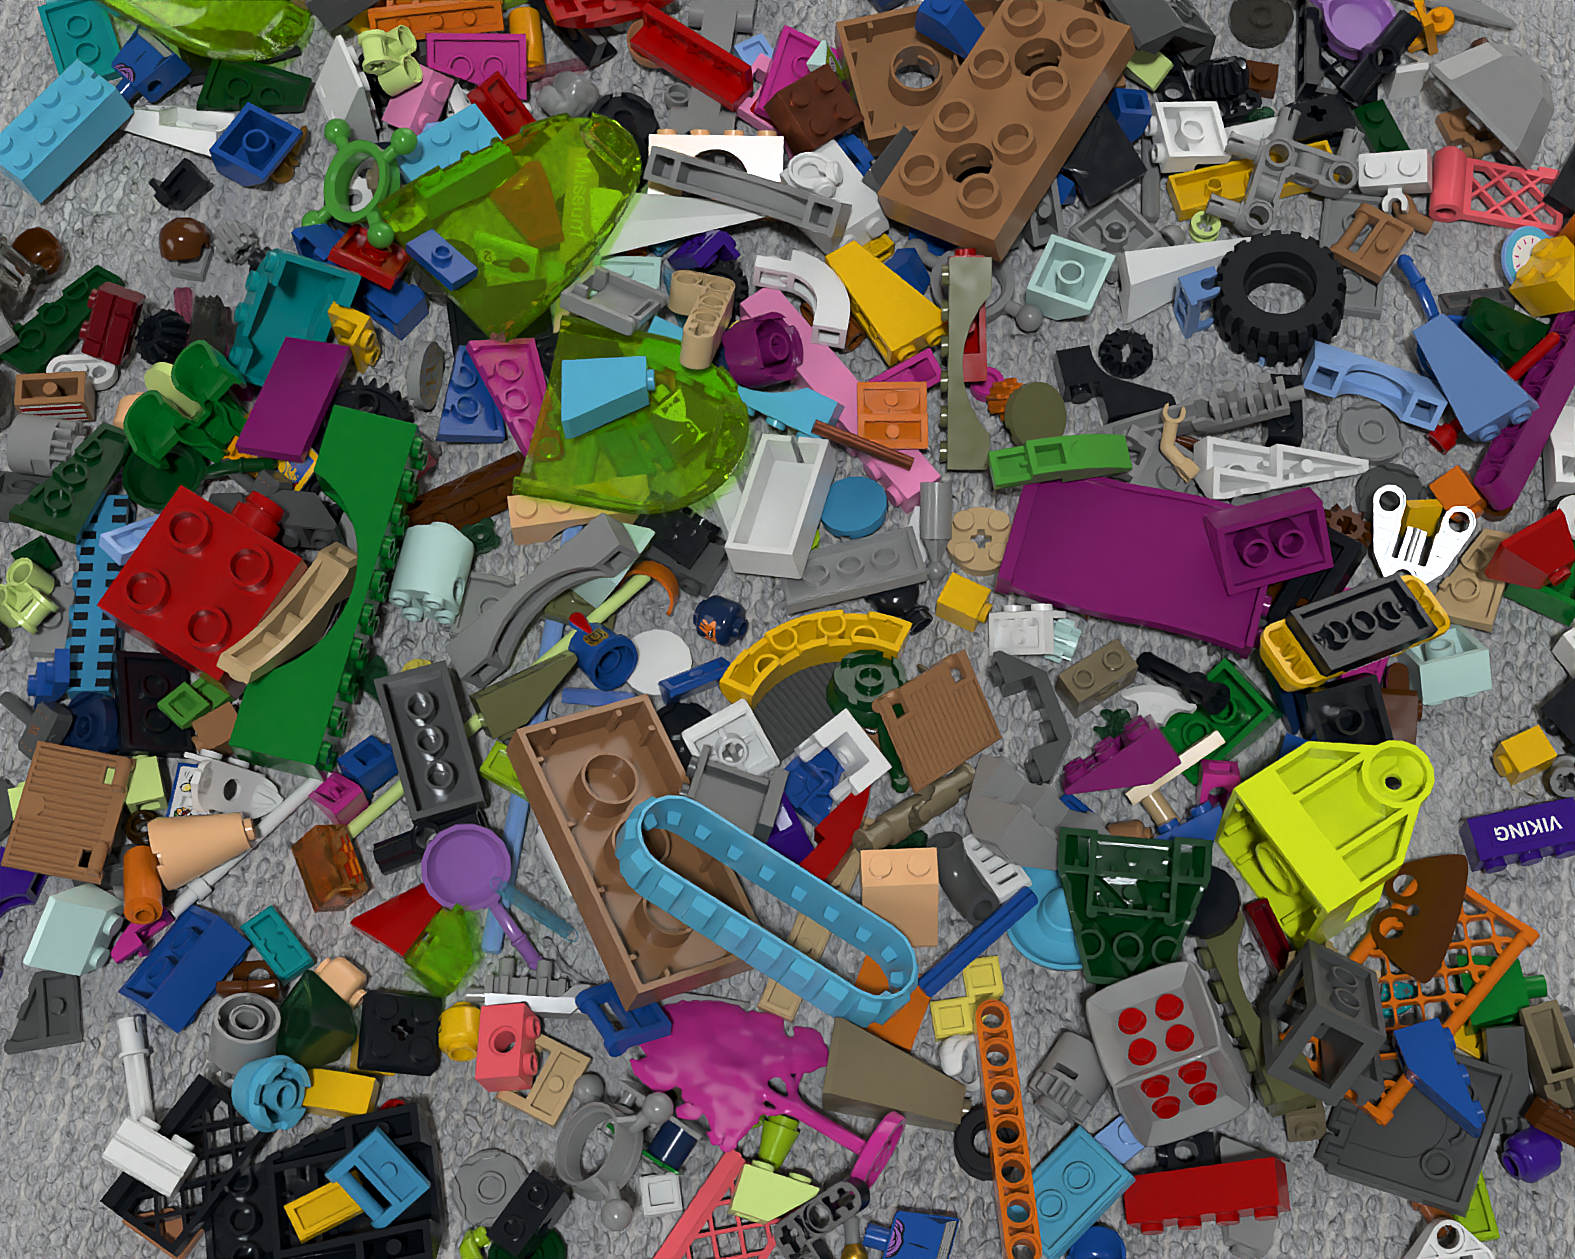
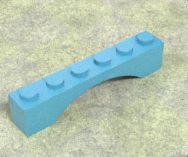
M658 316L654 317L637 352L642 356H646L648 367L661 373L664 372L665 368H668L677 373L674 379L692 388L695 382L707 387L704 393L721 402L727 396L737 401L734 408L750 416H754L755 412L758 411L767 416L765 423L784 431L787 425L797 430L796 438L827 439L811 433L815 420L817 419L836 426L845 407L837 401L809 388L777 393L754 391L725 379L712 365L699 370L687 368L679 361L683 328Z

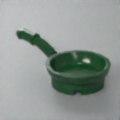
M178 441L165 455L169 469H157L132 451L125 461L122 480L123 488L133 502L155 514H160L180 485L201 496L206 479H213L233 473L259 472L262 469L275 470L278 462L276 459L267 457H240V459L221 461L206 466V462L203 461V456L200 452Z
M858 650L847 654L841 659V665L838 668L836 666L826 687V701L834 715L837 716L846 708L861 727L877 729L881 752L892 766L888 770L892 781L891 786L896 792L904 793L909 788V779L904 774L901 766L902 763L880 713L873 711L872 703L876 698L891 689L898 688L908 682L906 671L898 659L891 656V660L885 658L882 651ZM901 703L892 706L897 718L905 713Z

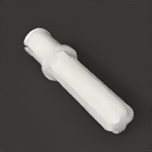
M134 1016L125 1017L117 1021L122 1048L119 1060L124 1061L131 1117L138 1120L140 1115H143L155 1122L146 1057L150 1053L149 1049H145L142 1017L137 1016L135 1019Z

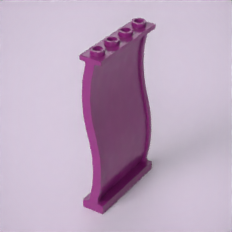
M1101 476L1068 482L1055 479L1023 486L995 586V591L1009 594V592H1013L1042 603L1053 604V606L1094 617L1157 628L1206 641L1240 653V658L1246 660L1252 648L1259 649L1260 636L1264 628L1258 627L1260 617L1267 616L1272 596L1266 595L1268 585L1233 595H1228L1211 550L1205 515L1236 507L1235 505L1193 494L1136 485Z

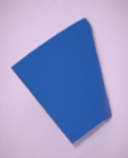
M827 747L808 762H803L797 755L783 769L789 771L784 791L794 811L814 827L829 815L833 803L829 792L838 785L841 773L845 770Z

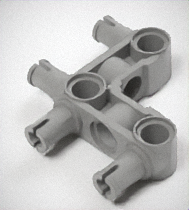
M1290 107L1280 108L1274 132L1264 139L1261 138L1260 141L1231 131L1227 140L1228 145L1225 146L1224 152L1252 160L1254 167L1244 198L1240 203L1211 193L1205 214L1231 221L1235 229H1238L1244 236L1251 237L1261 232L1264 234L1272 225L1281 205L1279 197L1284 183L1287 184L1290 181L1312 189V193L1336 199L1345 196L1358 180L1359 166L1356 159L1365 136L1364 133L1357 131L1356 135L1353 136L1355 129H1344L1337 155L1293 140V136L1301 113L1294 109L1293 113L1289 116ZM1269 153H1278L1282 157L1283 163L1272 161ZM1333 174L1342 175L1346 180V185L1338 184L1334 180ZM1249 214L1259 215L1263 220V225L1254 224L1250 220Z

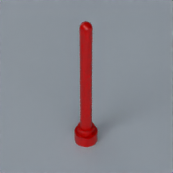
M1557 332L1547 334L1506 373L1515 381L1520 379L1560 342V335ZM1456 417L1449 424L1437 425L1434 431L1426 434V437L1438 452L1446 455L1456 446V440L1459 438L1458 434L1463 428Z

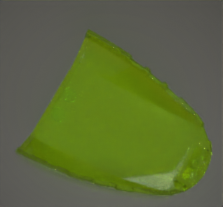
M562 113L521 126L520 133L503 140L498 136L491 139L489 146L474 153H471L469 150L462 152L460 160L443 169L439 165L432 168L379 202L377 207L384 222L393 228L395 238L405 252L406 243L433 229L478 268L477 277L451 292L406 253L491 340L508 343L561 296V292L580 276L602 248L636 193L641 176V157L634 138L618 122L596 113H592L591 118L570 117L568 113Z

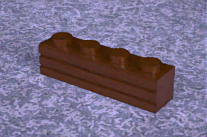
M1537 1096L1524 1117L1535 1128L1575 1148V1112L1569 1108L1561 1109V1106L1550 1098L1545 1101Z

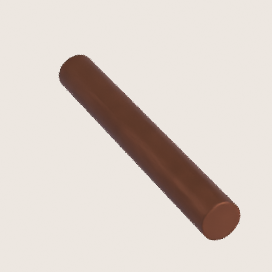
M817 419L811 429V433L908 471L914 461V457Z

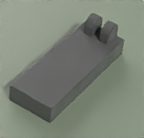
M1516 1024L1483 1027L1482 1038L1485 1063L1512 1070L1513 1079L1494 1133L1514 1134V1132H1519L1532 1125L1524 1117L1531 1106L1524 1026Z

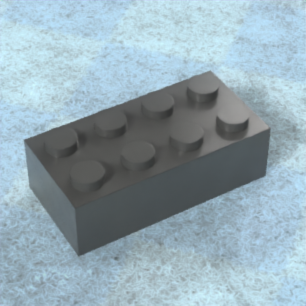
M446 660L374 679L413 824L416 825L421 821L434 822L477 806L479 809L486 808Z

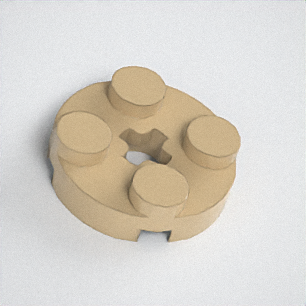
M974 507L957 512L952 521V539L949 540L946 547L947 555L952 563L954 560L963 572L972 576H990L999 572L1012 528L1008 515L1003 511H996L987 507ZM977 535H983L990 542H986L984 548H978V544L971 542V539L976 538Z

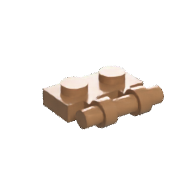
M1465 107L1437 116L1435 123L1447 146L1461 145L1462 148L1460 150L1468 158L1481 160L1484 155L1495 151L1500 154L1499 150L1503 146L1486 128L1478 131L1466 119L1470 112ZM1485 137H1488V138H1489V140H1486V141H1483V142H1479V141H1478V139H1481V138H1485Z

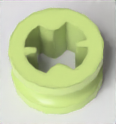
M1205 210L1195 213L1189 228L1192 240L1196 243L1215 241L1218 238L1221 227L1220 218L1205 214ZM1205 223V227L1210 225L1211 229L1205 232L1204 228L1202 230L1199 229V225Z

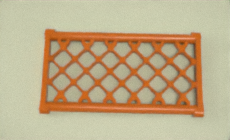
M1415 878L1400 894L1401 896L1407 897L1416 892L1418 884ZM1466 886L1464 898L1486 913L1466 915L1462 905L1457 924L1462 925L1465 939L1461 942L1450 943L1448 950L1465 949L1468 953L1469 964L1465 967L1448 968L1443 959L1442 966L1434 977L1439 976L1444 979L1445 994L1426 997L1422 994L1421 985L1418 980L1408 974H1392L1389 958L1380 948L1375 950L1378 945L1373 940L1370 931L1348 958L1361 965L1369 956L1385 960L1387 974L1379 979L1378 984L1386 983L1389 985L1391 999L1387 1002H1381L1382 1009H1392L1395 1018V1024L1392 1027L1385 1028L1386 1034H1391L1395 1030L1411 1026L1401 1025L1398 1022L1397 1009L1399 1007L1418 1005L1421 1008L1422 1022L1427 1021L1424 1010L1426 1004L1446 1002L1452 1014L1441 1025L1442 1028L1449 1027L1454 1037L1526 947H1532L1540 937L1539 933ZM1394 902L1389 908H1397L1407 912L1411 905L1404 906ZM1396 917L1385 918L1380 924V932L1385 937L1391 929L1397 931L1404 930L1403 922H1398L1399 919ZM1498 920L1517 934L1513 939L1507 936H1498L1495 932L1494 921ZM1488 921L1492 931L1490 938L1471 940L1468 937L1466 925L1469 922ZM1492 945L1498 957L1490 967L1487 965H1476L1473 963L1471 949L1473 947ZM1468 973L1471 975L1475 985L1467 995L1452 993L1448 985V977L1450 975ZM1414 980L1417 983L1418 996L1414 999L1397 1000L1394 996L1393 984L1397 981ZM1293 1026L1285 1034L1281 1032L1278 1035L1279 1039L1283 1040ZM1312 1036L1308 1043L1315 1045L1317 1058L1315 1061H1312L1306 1056V1059L1314 1076L1321 1080V1058L1319 1052L1321 1040ZM1396 1052L1380 1054L1381 1061L1398 1059ZM1404 1073L1396 1082L1384 1080L1385 1090H1390L1387 1094L1384 1092L1379 1097L1381 1101L1377 1106H1374L1369 1101L1364 1106H1357L1356 1098L1358 1094L1351 1089L1343 1097L1368 1114L1378 1125L1386 1127L1394 1117L1392 1112L1414 1085L1406 1079Z

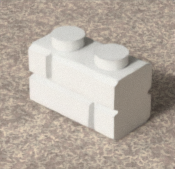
M140 1115L138 1120L130 1116L126 1117L115 1137L104 1151L102 1158L173 1200L198 1161L197 1156L191 1152L195 1146L174 1134L171 1140L157 1133L161 1126L143 1115Z

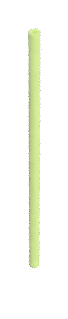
M642 574L634 575L586 617L588 622H598L601 624L644 587L651 578ZM572 629L531 666L565 650L568 651L570 640L577 630ZM476 713L464 723L468 739L482 727ZM400 779L345 826L350 841L404 795Z

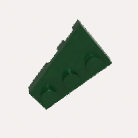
M1484 296L1473 300L1462 325L1468 333L1508 369L1539 343L1551 328L1548 324ZM1528 371L1520 378L1522 382L1524 381Z

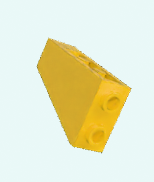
M855 240L825 256V264L835 272L847 290L851 312L889 367L898 362H903L928 345L930 347L937 346L941 343V335H948V321H941V309Z

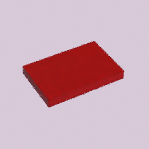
M354 224L332 247L327 259L391 290L410 266L413 258L406 253V247L394 241L385 249L373 247L367 239L368 228Z

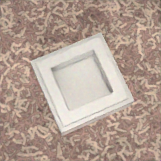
M669 1172L664 1175L656 1174L639 1177L645 1218L683 1212L679 1175L677 1176Z

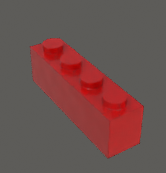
M1275 1157L1135 1175L1133 1177L1136 1181L1124 1192L1126 1223L1140 1230L1142 1235L1164 1233V1227L1178 1226L1179 1230H1197L1202 1228V1222L1216 1221V1225L1220 1226L1236 1225L1240 1223L1241 1217L1254 1216V1219L1257 1221H1269L1278 1219V1213L1291 1211L1286 1165Z

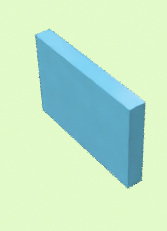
M1080 1125L1032 1173L1042 1254L1047 1259H1059L1136 1181L1133 1175ZM1014 1205L1007 1209L1008 1217L1014 1222L1021 1223L1028 1219L1027 1212L1021 1206Z

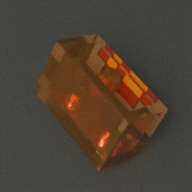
M345 824L315 825L291 846L314 913L344 911L369 890Z

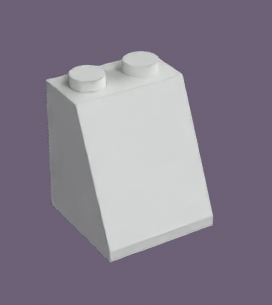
M832 139L813 151L814 153L824 155L831 162L837 161L843 170V181L835 185L836 191L832 199L852 204L843 238L831 237L799 226L796 227L827 255L853 240L863 246L890 229L888 218L885 217L876 192L861 181L863 179L862 174L838 143ZM806 165L799 172V176L804 179L826 177V175L818 172V168L815 165ZM788 168L779 173L781 183L796 187L790 180Z

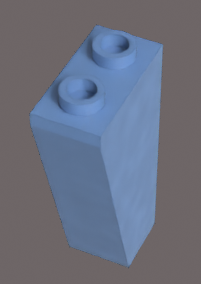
M1440 314L1412 331L1466 435L1476 443L1495 439L1500 435V430L1510 424H1520L1528 420L1532 416V412L1540 408L1538 403L1445 314Z

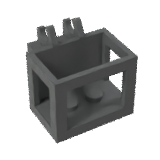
M1308 939L1260 1006L1266 1073L1324 1101V1104L1327 1106L1336 1107L1346 1092L1351 1089L1358 1094L1356 1098L1357 1106H1364L1370 1098L1377 1101L1385 1090L1379 1048L1385 1042L1387 1036L1377 974L1375 971ZM1303 976L1307 1008L1304 1012L1284 1003ZM1277 1019L1293 1026L1280 1045ZM1312 1036L1321 1040L1323 1055L1321 1058V1080L1291 1066Z

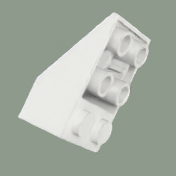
M338 35L315 84L320 107L327 122L334 118H340L349 124L351 128L349 143L356 140L378 143L375 130L380 129V124L374 111L376 108L369 92L371 89L364 71L360 72L358 67L359 61L353 46L346 47L342 36Z
M1564 406L1543 448L1546 500L1561 501L1565 497L1575 494V406Z

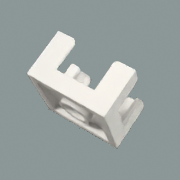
M846 708L794 749L803 762H808L827 747L849 776L829 792V795L837 805L851 792L854 796L858 795L892 768Z

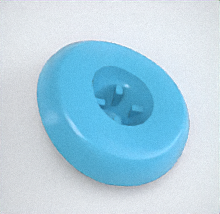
M1022 866L1032 882V886L1028 888L1036 894L1038 903L1007 930L1010 940L1020 954L1040 967L1062 972L1083 970L1058 870Z

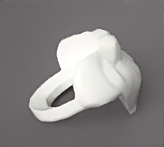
M956 1034L944 1040L937 1055V1058L941 1060V1067L944 1073L966 1086L967 1092L979 1090L981 1084L974 1034ZM965 1048H967L976 1068L975 1078L969 1084L965 1083L958 1075L962 1070V1056ZM991 1052L988 1055H986L987 1059L990 1058L994 1054V1052Z

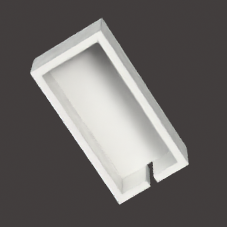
M762 434L724 547L734 572L794 579L802 578L837 467L829 439L799 437L797 443L804 463H801L792 436Z

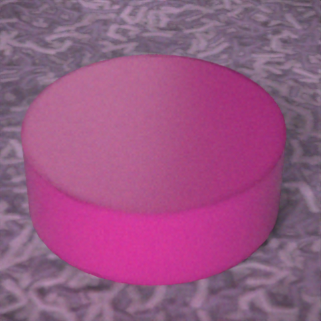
M987 367V381L970 382L969 390L971 395L978 401L988 403L986 396L991 392L989 389L993 386L992 383L1004 381L1003 375L997 369Z

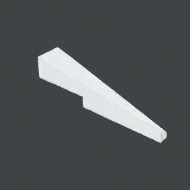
M138 104L133 106L134 113L118 129L211 156L209 149L240 111H196V108H190L189 106Z
M599 188L591 190L592 226L600 257L767 217V215L742 207L705 198L635 193Z
M1210 436L1194 443L1193 462L1200 469L1194 479L1205 496L1214 500H1223L1357 475L1369 470V460L1283 444L1265 447Z

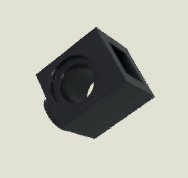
M1201 1132L1179 1141L1156 1146V1165L1163 1166V1172L1215 1165L1213 1132ZM1178 1147L1188 1148L1194 1155V1161L1191 1163L1179 1161L1175 1155V1149Z

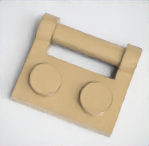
M540 1033V1037L535 1042L537 1059L542 1051L550 1055L526 1099L518 1095L520 1090L498 1091L495 1099L509 1108L516 1109L556 1129L574 1096L573 1086L575 1081L580 1076L586 1074L592 1061L591 1058Z

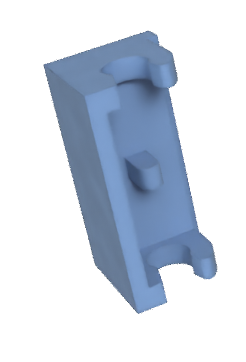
M1214 266L1178 277L1172 312L1185 339L1191 338L1193 333L1210 328L1214 323L1213 317L1203 321L1199 320L1200 313L1211 308L1210 299L1217 297L1220 293V287L1212 289L1214 278L1218 274Z

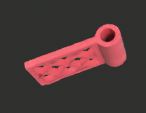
M1445 146L1433 155V192L1430 193L1429 216L1435 221L1446 223L1463 219L1511 229L1535 226L1543 230L1548 236L1556 237L1562 230L1563 214L1542 201L1545 195L1536 186L1540 183L1551 185L1558 170L1541 166L1537 170H1527L1526 168L1468 158L1459 148ZM1473 170L1485 172L1492 181L1481 186L1473 177ZM1508 177L1517 178L1524 187L1514 192L1504 179ZM1495 185L1507 197L1498 204L1487 192V190ZM1528 191L1540 203L1531 210L1519 198ZM1479 196L1490 209L1485 212L1471 210V201ZM1512 202L1522 215L1518 218L1509 217L1502 208ZM1544 208L1553 218V225L1542 223L1535 216V213Z

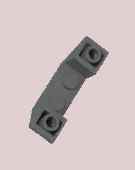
M1001 650L993 652L992 663L988 667V674L993 687L999 686L1003 698L1027 691L1032 710H1038L1043 721L1040 722V730L1044 741L1048 744L1030 749L1028 763H1025L1028 780L1030 783H1036L1037 785H1042V783L1051 785L1069 749L1072 735L1046 671Z

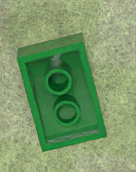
M1224 658L1206 676L1213 683L1221 682L1229 687L1230 700L1227 707L1221 713L1211 715L1203 709L1202 705L1195 703L1197 709L1193 714L1175 713L1168 719L1165 727L1160 726L1178 754L1216 729L1225 743L1202 759L1230 761L1258 740L1284 715L1235 662ZM1200 760L1182 772L1194 786H1197Z

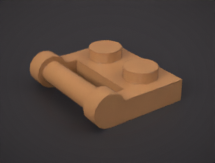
M1361 203L1355 211V218L1337 244H1332L1329 249L1334 253V260H1339L1341 265L1343 264L1379 284L1412 237L1415 228L1370 204ZM1366 224L1375 225L1357 253L1349 250Z

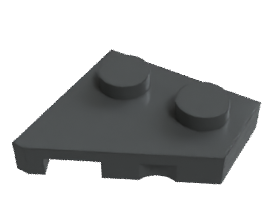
M51 970L35 972L28 988V997L21 1004L16 1016L19 1019L11 1039H7L4 1045V1051L8 1055L81 1043L77 975Z

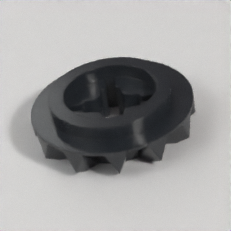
M1133 327L1129 330L1117 328L1115 332L1106 334L1099 347L1101 365L1107 372L1119 378L1129 379L1144 374L1151 366L1154 357L1153 344L1148 342L1145 333L1140 335L1134 331ZM1126 344H1130L1132 353H1130L1126 362H1123L1122 351L1120 350H1123Z

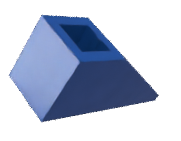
M1436 1017L1393 1031L1392 1045L1406 1079L1474 1139L1480 1137L1483 1127L1482 1123L1486 1122L1485 1114L1479 1100L1472 1101L1467 1089L1468 1086H1471L1470 1077L1463 1063L1457 1064L1452 1050H1456V1044L1449 1027L1442 1028L1439 1018Z

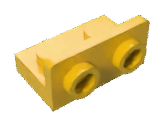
M333 301L327 313L338 344L350 347L357 371L364 374L369 365L373 366L377 362L381 351L371 317L352 308L338 305Z

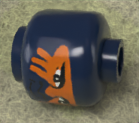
M713 595L707 600H702L697 605L693 615V624L696 626L697 634L701 638L723 647L731 646L737 639L741 640L748 630L749 622L746 620L744 607L740 603L720 595Z

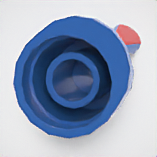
M581 612L572 613L569 617V625L577 631L570 640L568 651L575 653L578 659L575 664L592 684L602 691L612 690L621 686L630 678L638 661L637 650L633 642L627 636L616 634L598 622L589 623L586 616Z

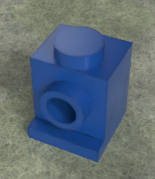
M370 735L337 759L342 776L358 784L363 790L367 801L372 798V791L398 773L391 745L388 743L382 744L373 735Z

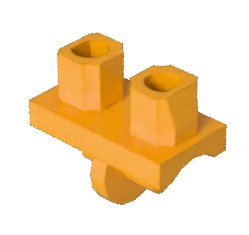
M1413 0L1415 10L1408 13L1415 16L1422 23L1423 31L1407 50L1413 53L1426 47L1429 56L1439 52L1436 35L1446 34L1454 27V13L1449 8L1440 6L1430 10L1427 14L1425 1Z

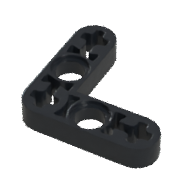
M1160 50L1174 66L1169 71L1168 78H1164L1155 90L1159 102L1217 101L1219 109L1224 114L1221 117L1224 128L1252 122L1259 116L1262 99L1257 92L1251 89L1236 95H1230L1229 97L1194 100L1176 54L1168 50ZM1169 88H1176L1181 91L1182 96L1173 99L1168 97L1165 91ZM1245 102L1247 106H1252V108L1247 109L1246 106L1241 105V103Z
M850 1176L781 1220L775 1227L774 1239L784 1258L833 1259L821 1238L868 1206L870 1191L867 1184L857 1177ZM852 1191L855 1198L840 1207L837 1200ZM816 1205L822 1206L828 1211V1225H822L816 1220L814 1215ZM793 1229H796L799 1233L795 1239H792L789 1235ZM808 1246L810 1250L800 1255L799 1251Z

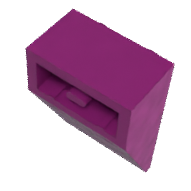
M1149 714L1144 718L1142 715H1138L1123 726L1125 729L1123 733L1114 739L1112 736H1107L1093 747L1094 753L1085 759L1079 756L1063 767L1065 773L1060 775L1066 795L1141 786L1154 783L1180 765L1182 761L1175 747L1152 715Z

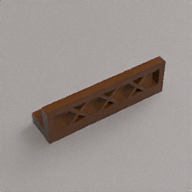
M517 451L417 496L415 503H409L406 515L409 516L408 528L416 525H430L432 522H443L454 526L459 531L508 509L507 496L541 492L530 463L520 451Z

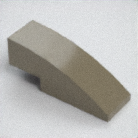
M1557 999L1520 1009V1024L1524 1026L1527 1061L1536 1095L1545 1101L1548 1098L1554 1100L1563 1110L1569 1108L1575 1112V1047Z

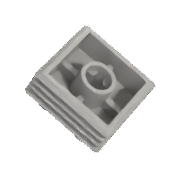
M1119 193L1114 194L1071 226L1068 240L1115 255V261L1106 278L1110 283H1114L1120 278L1117 256L1126 251L1160 248L1159 245L1162 234Z

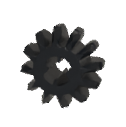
M1224 56L1205 60L1195 66L1194 86L1197 90V95L1207 99L1229 97L1230 95L1244 92L1249 88V67L1247 66L1246 59L1243 57Z
M153 308L150 314H144L142 325H138L139 333L134 337L138 342L135 351L141 354V359L149 364L154 365L158 362H165L173 365L179 354L186 348L187 341L191 338V335L187 333L190 324L184 320V316L179 315L176 311Z

